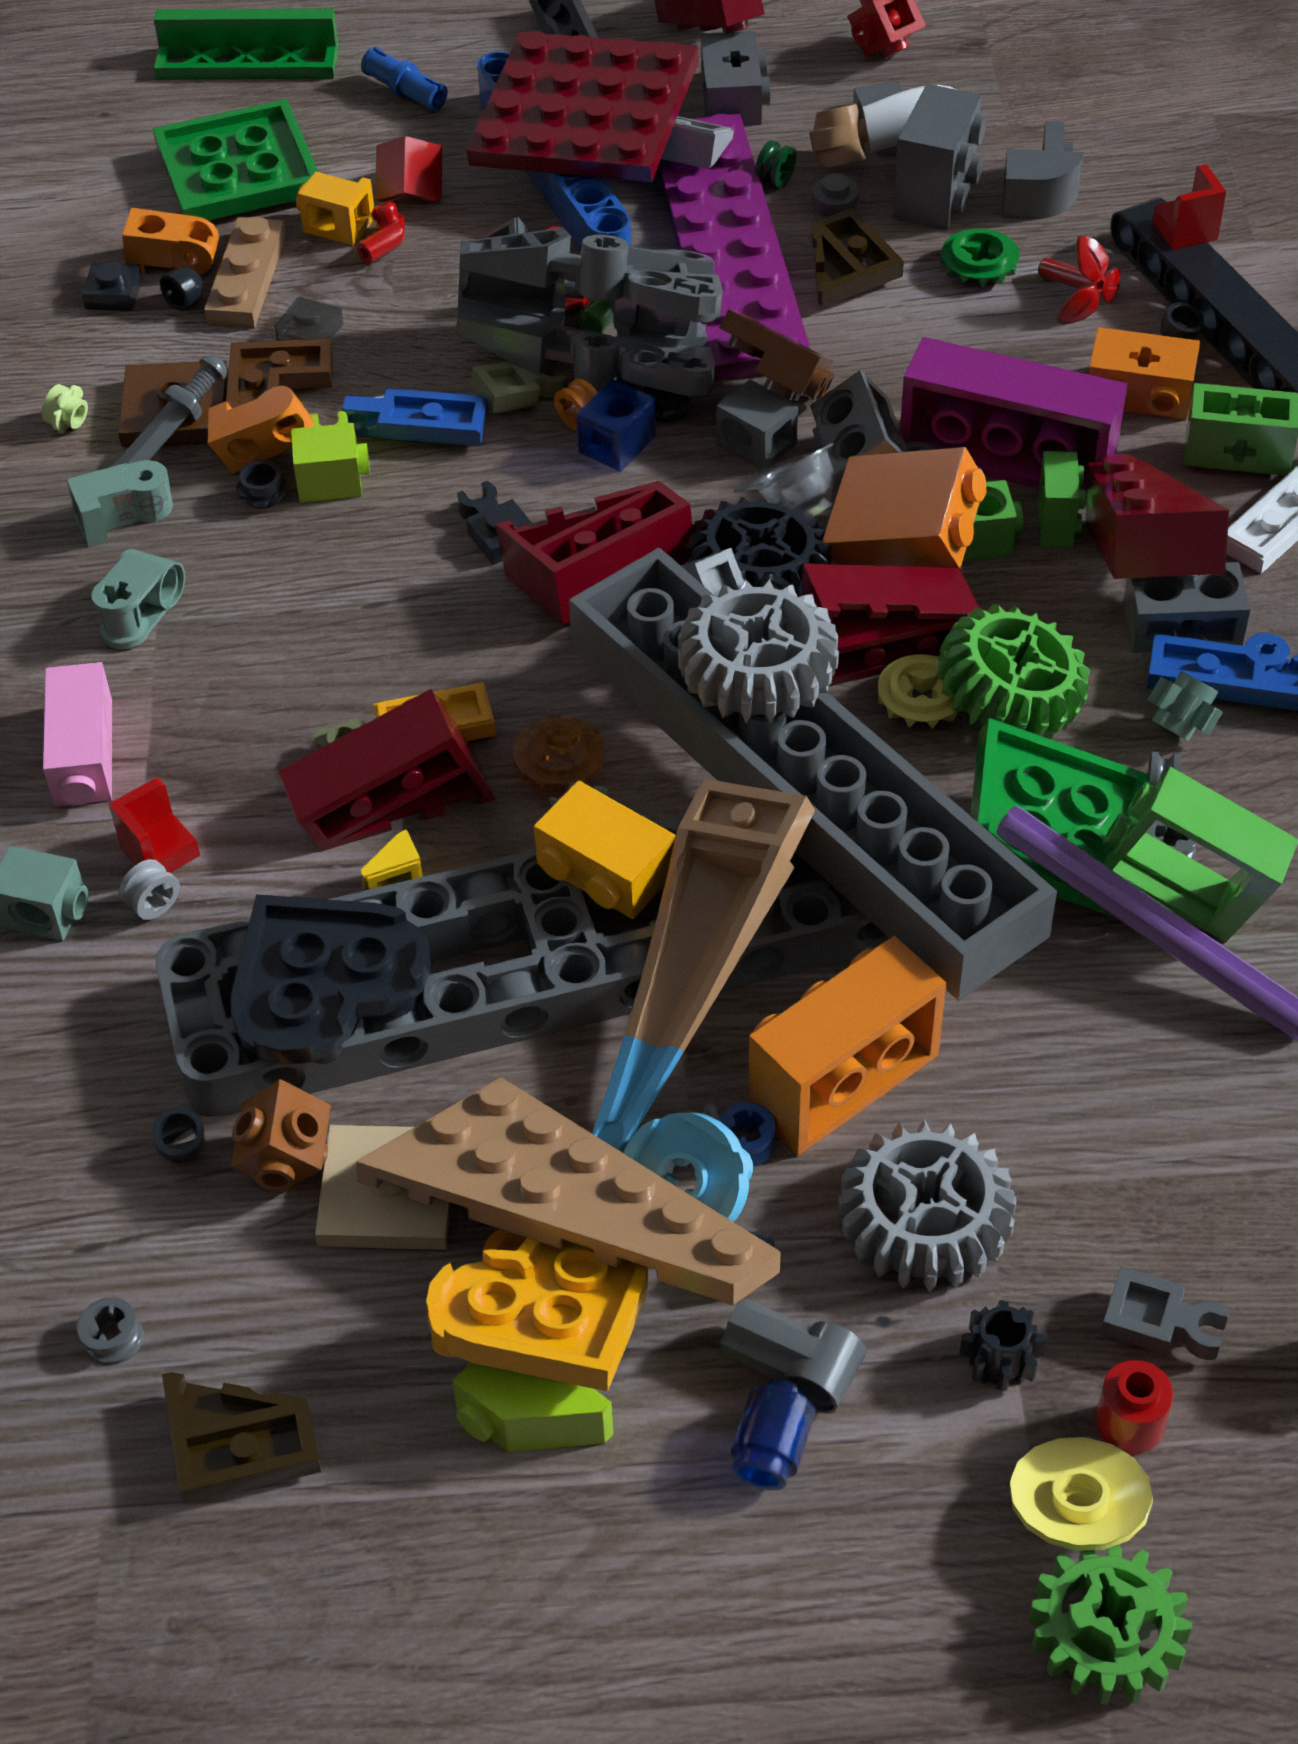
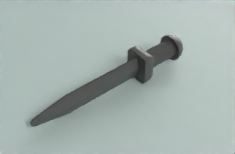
M205 356L199 361L200 369L183 388L178 385H172L167 388L163 393L168 402L167 405L113 466L150 460L186 418L196 422L202 414V409L199 405L201 398L216 381L223 382L226 378L227 368L224 361L217 356Z

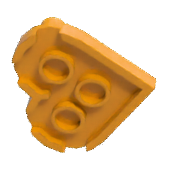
M529 1238L523 1242L517 1251L485 1250L483 1251V1261L465 1264L453 1271L451 1263L443 1266L433 1278L428 1289L426 1310L427 1322L431 1331L432 1347L436 1353L445 1357H459L475 1364L608 1392L647 1297L649 1267L625 1259L615 1267L594 1260V1249L567 1241L560 1249Z

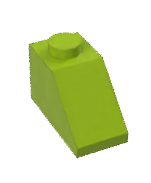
M472 1362L452 1381L457 1408L456 1417L462 1427L481 1442H486L490 1438L508 1453L605 1444L614 1435L612 1402L593 1388Z

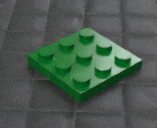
M287 99L152 128L157 150L182 215L196 216L211 222L216 218L243 212H255L269 206L296 202L297 193L301 185L306 183L315 172H318Z
M988 718L979 731L970 816L1057 890V898L1113 916L998 837L996 831L1005 814L1012 807L1019 806L1086 853L1104 863L1110 849L1102 845L1103 839L1111 824L1120 813L1127 817L1130 816L1127 814L1129 806L1141 786L1148 782V773Z

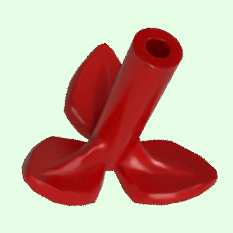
M1077 236L1076 239L1078 267L1049 258L1041 260L1038 266L1040 277L1079 289L1069 297L1057 316V320L1063 323H1073L1086 319L1096 312L1099 294L1108 304L1116 298L1119 291L1121 270L1114 267L1105 274L1108 267V255L1100 243L1087 236Z

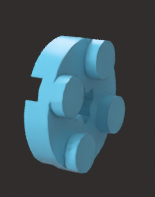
M675 1113L661 1119H654L641 1126L635 1132L624 1150L625 1155L676 1187L679 1180L672 1174L674 1166L682 1167L691 1163L695 1168L694 1175L697 1178V1183L694 1189H686L684 1192L732 1222H735L740 1215L748 1196L749 1179L753 1173V1162L749 1153L741 1148L734 1133L715 1118L700 1113Z

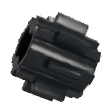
M999 1300L997 1307L991 1310L985 1306L981 1311L973 1310L971 1312L969 1322L971 1333L961 1335L959 1354L969 1358L970 1366H973L972 1379L974 1381L979 1380L983 1384L989 1381L997 1384V1389L1007 1391L1009 1384L1017 1381L1021 1384L1025 1379L1031 1382L1035 1379L1038 1366L1035 1358L1044 1356L1047 1336L1037 1333V1325H1032L1033 1311H1027L1024 1307L1018 1310L1009 1307V1302Z

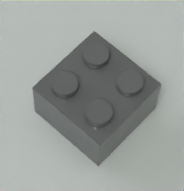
M926 84L898 137L894 219L948 230L956 212H964L969 197L970 184L976 185L978 183L983 166V156L977 155V145L982 143L987 124V117L980 115L981 94Z

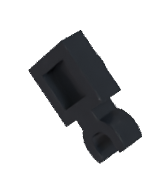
M484 481L481 483L483 499L472 500L467 497L464 491H460L457 493L460 515L467 522L468 535L491 564L495 565L502 562L495 524L512 520L516 528L531 524L532 522L513 499L498 504L496 487L489 481Z

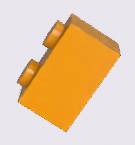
M579 780L534 825L537 864L552 878L559 881L566 880L585 891L598 905L606 909L614 908L627 917L634 919L665 886L676 835Z

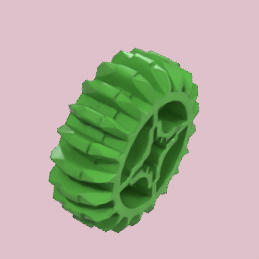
M993 604L987 611L975 607L970 615L967 617L961 616L958 623L953 625L940 648L941 654L938 658L939 669L936 676L943 681L941 693L954 698L953 710L966 711L970 715L969 725L978 722L984 725L987 719L991 718L1052 739L1056 733L1066 730L1068 725L1072 724L1088 696L1086 693L1090 687L1088 685V677L1091 670L1083 665L1085 653L1071 647L1073 636L1060 635L1056 631V622L1047 625L1038 620L1037 612L1027 616L1022 614L1016 605L1005 612L1000 606Z

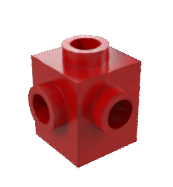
M859 0L862 7L847 15L851 25L852 36L861 47L865 58L881 50L884 57L887 58L909 47L906 38L926 27L915 0Z

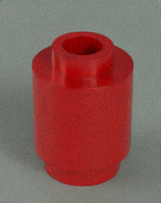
M1139 1360L1119 1363L1107 1373L1103 1382L1095 1419L1098 1433L1106 1443L1113 1444L1130 1456L1145 1453L1158 1445L1164 1435L1173 1402V1388L1166 1374L1155 1365Z

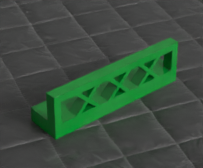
M334 8L156 9L154 25L159 46L154 65L156 80L334 79L339 50ZM170 58H189V60L183 63H169ZM221 58H233L229 62H215ZM264 58H278L273 62H260ZM308 58H325L324 62H305L304 60Z

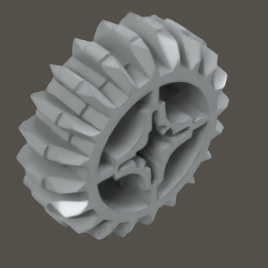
M745 579L741 589L733 590L726 585H722L718 597L703 595L699 607L689 609L688 617L685 619V624L681 625V632L678 635V667L681 669V676L685 677L688 692L698 694L703 707L718 704L722 718L735 711L742 714L745 723L749 721L752 715H764L771 724L777 712L782 711L794 718L799 705L814 707L818 694L828 692L832 676H834L835 669L838 667V634L835 632V625L831 624V620L828 617L827 608L816 607L812 594L797 597L793 584L783 590L774 589L770 579L764 587H752Z
M925 1119L918 1126L917 1133L910 1134L899 1123L892 1131L891 1140L875 1133L869 1143V1150L857 1148L856 1154L852 1157V1167L846 1168L841 1178L842 1195L838 1198V1213L841 1215V1219H843L842 1232L845 1236V1241L855 1242L854 1252L857 1255L858 1262L874 1259V1271H876L878 1278L891 1270L899 1272L898 1282L902 1289L911 1282L912 1277L923 1278V1283L929 1293L936 1286L937 1278L945 1277L955 1289L962 1283L964 1271L980 1278L981 1274L986 1270L987 1260L998 1261V1258L1003 1254L1004 1243L1008 1241V1238L1013 1233L1015 1220L1012 1218V1215L1015 1214L1017 1201L1014 1191L1010 1190L1011 1177L1009 1169L997 1167L998 1157L996 1156L995 1148L978 1152L979 1142L975 1133L963 1140L954 1138L955 1131L951 1123L942 1131V1134L930 1132ZM957 1186L970 1196L978 1213L966 1207L967 1200L955 1192ZM877 1197L889 1203L888 1210L898 1217V1222L895 1225L878 1208L875 1201Z

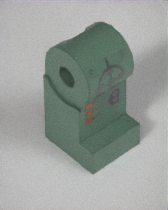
M143 460L129 464L124 463L66 479L73 513L88 547L108 542L107 531L136 522H158L166 518L173 508L167 469L157 461Z

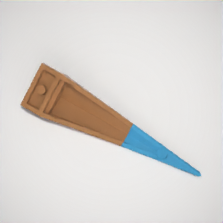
M703 779L678 826L666 883L640 984L611 1079L592 1132L593 1135L620 1152H624L631 1137L637 1131L793 871L794 867L790 859L815 812L807 796Z

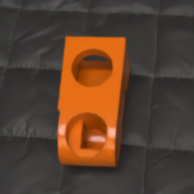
M131 207L122 233L125 264H139L141 274H145L147 266H156L172 269L173 267H187L194 269L199 275L208 272L212 266L219 242V233L211 222L200 217Z
M277 386L265 391L258 399L235 408H231L227 401L208 408V444L233 474L242 470L243 467L251 462L267 460L292 448L291 429L313 427L314 422L311 415L287 386Z

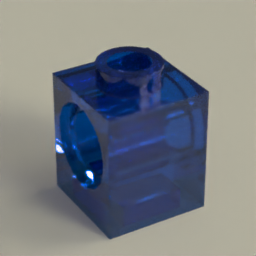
M612 379L577 413L579 453L621 472L656 437L655 398Z

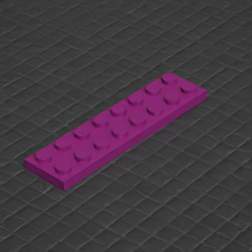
M740 113L731 115L715 114L711 117L692 119L730 127L731 130H734L733 138L712 167L701 168L661 159L657 170L678 250L710 256L715 262L714 275H719L723 289L720 318L712 322H701L706 324V347H711L715 361L714 381L762 375L756 372L761 361L760 358H754L727 344L731 334L719 327L728 309L745 314L810 348V344L760 178L755 173L756 165Z

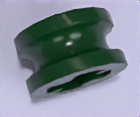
M774 140L768 141L761 149L755 166V173L759 175L760 182L766 183L770 180L772 186L779 189L783 188L790 180L795 169L797 154L795 148L788 145L781 148L779 142Z

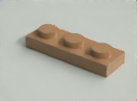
M237 217L204 309L207 325L242 328L256 327L287 236L284 220L264 219L262 217Z

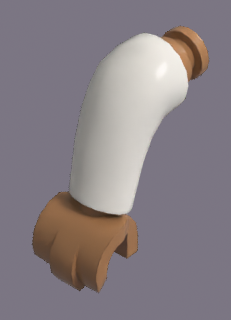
M925 86L899 92L863 106L864 118L861 119L859 118L857 104L817 112L814 129L809 132L812 152H817L821 166L827 168L866 159L865 142L869 144L870 153L897 146L898 137ZM942 86V87H946V88L955 89V88L950 87V86Z

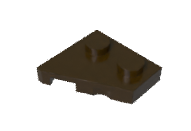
M854 208L811 223V243L818 303L821 307L903 277L904 261Z
M174 1372L162 1374L178 1487L183 1504L321 1472L311 1414L306 1398L280 1393L261 1395L255 1393L250 1387L225 1382L221 1389L187 1383L184 1374Z

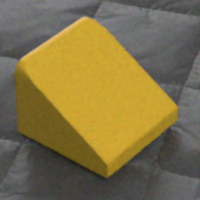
M407 829L399 832L360 870L364 891L423 877L420 857Z

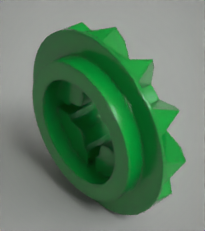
M983 228L967 229L953 234L945 241L941 250V264L946 266L947 276L960 277L963 285L971 281L978 282L982 288L988 281L1002 284L1005 276L1015 275L1020 257L1019 248L1010 237L1001 232ZM986 254H988V259H985L983 257Z

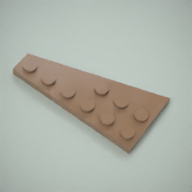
M502 1077L356 1161L357 1182L374 1188H378L384 1181L408 1188V1199L429 1206L437 1198L466 1207L468 1218L560 1249L567 1241L594 1249V1260L617 1267L625 1259L656 1269V1275L660 1282L730 1305L736 1304L780 1273L781 1252Z

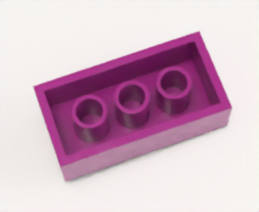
M922 337L903 376L900 430L905 443L914 441L925 442L936 449L966 447L976 466L983 471L986 477L1006 480L1007 482L1039 489L1043 451L1077 452L1078 466H1084L1083 486H1079V489H1085L1086 500L1088 462H1103L1105 456L1117 454L1128 383Z

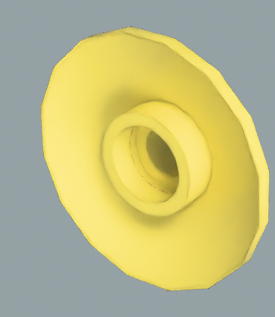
M1087 1437L1057 1438L1035 1446L1017 1462L1010 1480L1012 1508L1024 1526L1050 1544L1075 1551L1105 1550L1129 1541L1146 1525L1153 1504L1149 1477L1135 1458L1113 1444Z

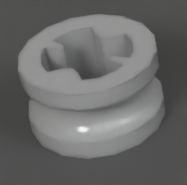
M148 859L135 865L124 876L120 884L119 895L125 904L133 907L134 912L139 917L151 920L167 912L175 903L179 895L180 883L170 872H166L165 867L157 860Z

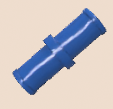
M376 46L373 49H368L361 61L362 72L389 86L392 94L400 98L407 96L431 112H435V109H441L448 95L446 85L438 83L420 73L417 65L408 60L399 61Z

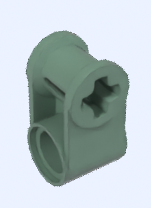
M127 549L121 554L115 566L91 592L93 606L97 611L101 612L103 622L100 626V635L105 645L113 649H131L147 639L152 629L165 613L178 602L182 595L185 584L183 565L177 561L136 549Z

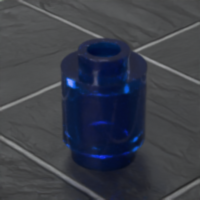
M771 1380L767 1385H758L750 1390L731 1447V1455L735 1459L732 1471L745 1483L765 1490H781L786 1486L788 1478L796 1475L816 1414L814 1405L806 1398V1393L803 1389L788 1381Z

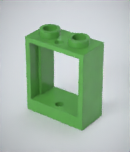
M1170 766L1155 786L1148 782L1141 786L1129 806L1127 812L1130 815L1129 817L1120 813L1115 818L1102 842V845L1110 849L1103 864L1181 918L1226 943L1282 884L1297 847L1298 839ZM1158 820L1237 865L1240 869L1228 880L1145 832Z

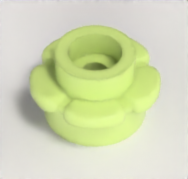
M61 384L55 385L48 392L42 406L43 420L51 424L53 429L58 430L61 434L65 433L69 427L73 429L79 428L88 412L87 402L81 399L83 397L82 389L76 385L71 386V388Z

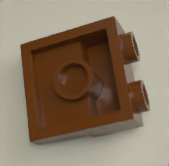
M728 309L719 328L731 334L727 344L754 358L761 359L756 372L767 377L763 385L765 388L788 400L793 399L795 401H798L801 395L812 400H818L827 393L835 375L828 371L833 360L745 314Z

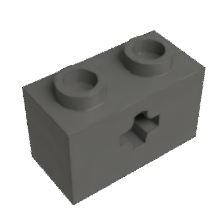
M755 31L701 34V78L706 117H711L715 114L731 115L740 113L743 125L762 124V105H770L769 76L766 77V50H757Z

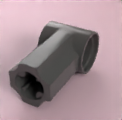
M747 1298L735 1307L720 1342V1355L782 1382L784 1390L796 1402L810 1410L824 1414L836 1411L867 1353L862 1341L851 1331L838 1324L819 1321L810 1327Z

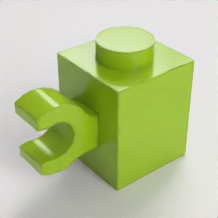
M344 411L338 412V422L335 425L322 426L319 424L318 414H311L314 422L313 427L291 429L293 466L300 503L362 497L360 475H370L367 443L357 444L354 423H348V416Z

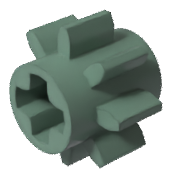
M1180 671L1174 683L1160 677L1147 699L1159 707L1152 721L1187 741L1191 739L1196 729L1210 735L1223 713L1211 705L1218 691L1183 671Z

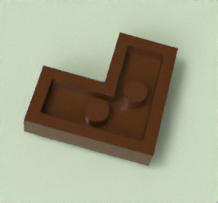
M331 339L231 343L226 401L231 408H235L258 399L265 391L277 386H287L290 389L332 387L333 348Z

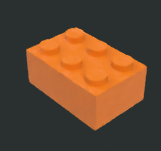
M895 935L875 949L867 948L852 960L848 968L827 982L819 981L804 993L800 1001L779 1015L772 1014L767 1016L755 1027L752 1034L749 1035L748 1102L764 1106L772 1114L775 1120V1135L797 1157L939 1056L946 982Z

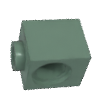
M9 846L0 862V928L64 941L74 920H80L84 915L88 903V889L83 885L76 859Z

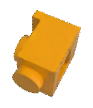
M315 172L299 188L296 205L300 211L304 233L354 246L374 221L372 217L374 202L371 179L362 177L357 183Z

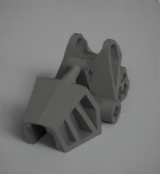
M563 228L461 241L456 332L514 365L538 375L542 372H547L550 369L549 364L553 360L555 363L557 361L573 363L572 381L578 378L584 379L596 389L601 398L614 395L617 392V383L623 380L686 396L707 395L712 392L715 361L711 347H706V324L701 322H712L720 318L723 289L719 275H714L715 262L710 256L685 250H653L629 246L626 240L610 235H591L585 237L582 240L581 255L570 253L571 235ZM565 297L577 299L587 297L594 300L610 301L614 329H617V336L614 337L603 333L564 326Z

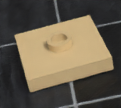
M330 1125L327 1141L328 1154L324 1163L315 1229L317 1247L447 1250L451 1202L437 1198L429 1206L408 1199V1188L386 1181L378 1188L357 1182V1160L414 1127Z

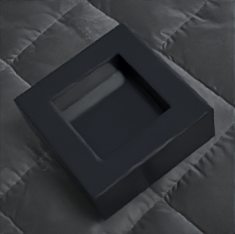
M116 262L91 263L82 291L85 309L133 311L143 280L140 265L119 264Z

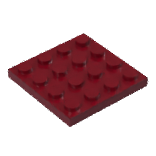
M519 32L466 149L469 166L652 182L699 62L697 46L682 45L675 42L633 41L627 38L617 40L591 38L585 35L566 36L544 34L542 32Z

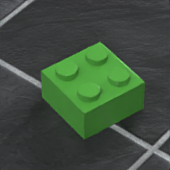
M1043 451L1037 499L1040 546L1073 547L1075 534H1081L1082 514L1078 513V510L1085 508V489H1079V486H1083L1084 466H1078L1077 452Z

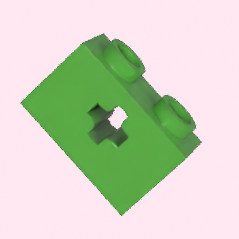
M1194 383L1186 426L1183 465L1258 474L1288 475L1291 470L1298 438V393Z

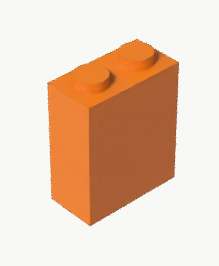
M966 447L851 456L844 471L823 542L831 546L830 554L836 565L946 567L960 569L966 548L973 540V523L979 503L983 501L986 495L985 475L981 469H978Z

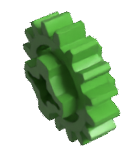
M1120 1544L1108 1548L1107 1556H1097L1095 1550L1080 1551L1078 1563H1075L1071 1558L1061 1553L1055 1560L1053 1568L1055 1577L1043 1573L1039 1577L1035 1594L1040 1599L1032 1600L1029 1614V1622L1040 1626L1035 1629L1032 1645L1034 1651H1053L1049 1657L1046 1670L1051 1677L1061 1674L1065 1670H1068L1073 1675L1070 1690L1072 1694L1079 1695L1087 1684L1097 1686L1100 1704L1108 1705L1113 1689L1122 1688L1125 1696L1132 1704L1139 1702L1144 1680L1149 1686L1160 1692L1165 1688L1169 1676L1167 1668L1180 1669L1186 1650L1180 1644L1188 1642L1192 1630V1622L1179 1617L1184 1614L1188 1598L1186 1593L1182 1592L1167 1593L1166 1590L1169 1587L1173 1574L1168 1567L1160 1569L1154 1574L1146 1569L1149 1552L1141 1549L1130 1561L1122 1558V1549ZM1080 1588L1082 1592L1081 1601L1070 1604L1068 1613L1062 1614V1606L1066 1599ZM1099 1610H1100L1102 1616H1106V1617H1100V1618H1098ZM1122 1625L1121 1632H1119L1118 1627L1114 1626ZM1158 1629L1156 1643L1147 1653L1140 1656L1138 1651L1140 1641L1149 1639L1151 1631Z

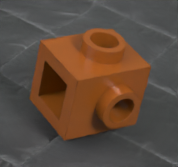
M281 1079L242 1102L240 1114L232 1130V1138L235 1141L231 1169L254 1179L263 1188L276 1190L281 1193L316 1175L322 1170L328 1154V1145L325 1142L331 1105Z

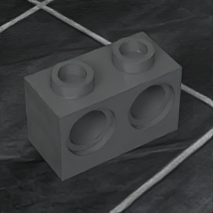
M861 370L810 405L817 425L813 429L814 437L820 447L826 452L829 460L824 464L825 470L838 488L840 487L849 457L908 452L888 396Z
M1239 562L1226 563L1225 574L1127 578L1122 604L1132 653L1151 652L1154 634L1243 646L1251 610Z

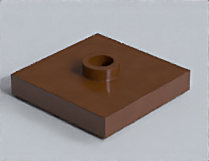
M199 362L126 365L118 431L121 447H129L167 405L168 402L163 394L166 389L172 385H178L183 388L200 369L201 365ZM228 368L225 380L223 382L216 381L199 401L202 409L200 418L196 422L186 418L163 445L208 443V408L226 402Z

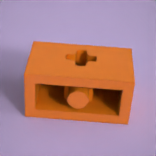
M1098 327L1089 375L1128 383L1123 410L1125 412L1187 420L1200 341Z

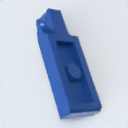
M386 388L384 395L375 396L374 398L345 395L342 411L347 414L348 423H354L356 435L404 441L481 446L488 407L485 396Z

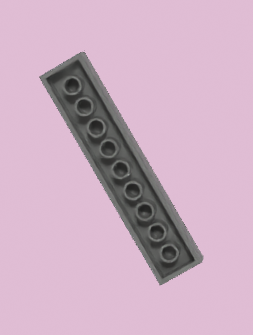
M661 548L655 549L569 599L572 648L717 781L807 796L815 812L795 852L886 936L891 938L895 935L946 982V991L957 1001L1050 937L1057 890L830 694H818L814 707L799 705L794 718L782 711L777 712L771 724L764 715H752L749 721L745 723L742 714L734 711L722 718L718 704L703 707L698 694L688 692L685 677L681 676V669L678 667V635L681 632V625L685 624V619L688 617L689 609L699 607L703 595H715Z

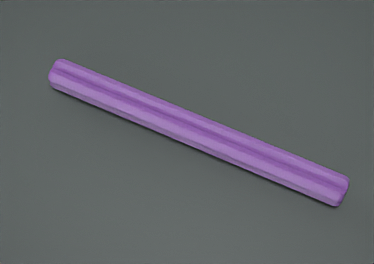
M1014 806L1005 814L996 831L998 837L1293 1040H1298L1297 996L1021 807Z

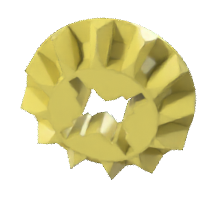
M924 654L905 656L895 660L883 670L878 680V703L886 706L889 719L902 717L909 728L917 721L926 722L932 730L941 719L950 722L954 721L958 712L953 710L954 698L941 693L943 681L936 676L939 669V657ZM914 689L920 693L927 692L928 690L933 691L932 698L930 699L925 695L914 698L912 697V692Z

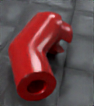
M392 201L383 202L373 208L372 217L377 222L375 233L356 245L360 258L366 264H371L399 247L404 241L405 219L403 214L398 213L397 206Z

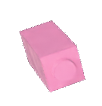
M102 662L46 668L43 771L54 807L112 801V697Z

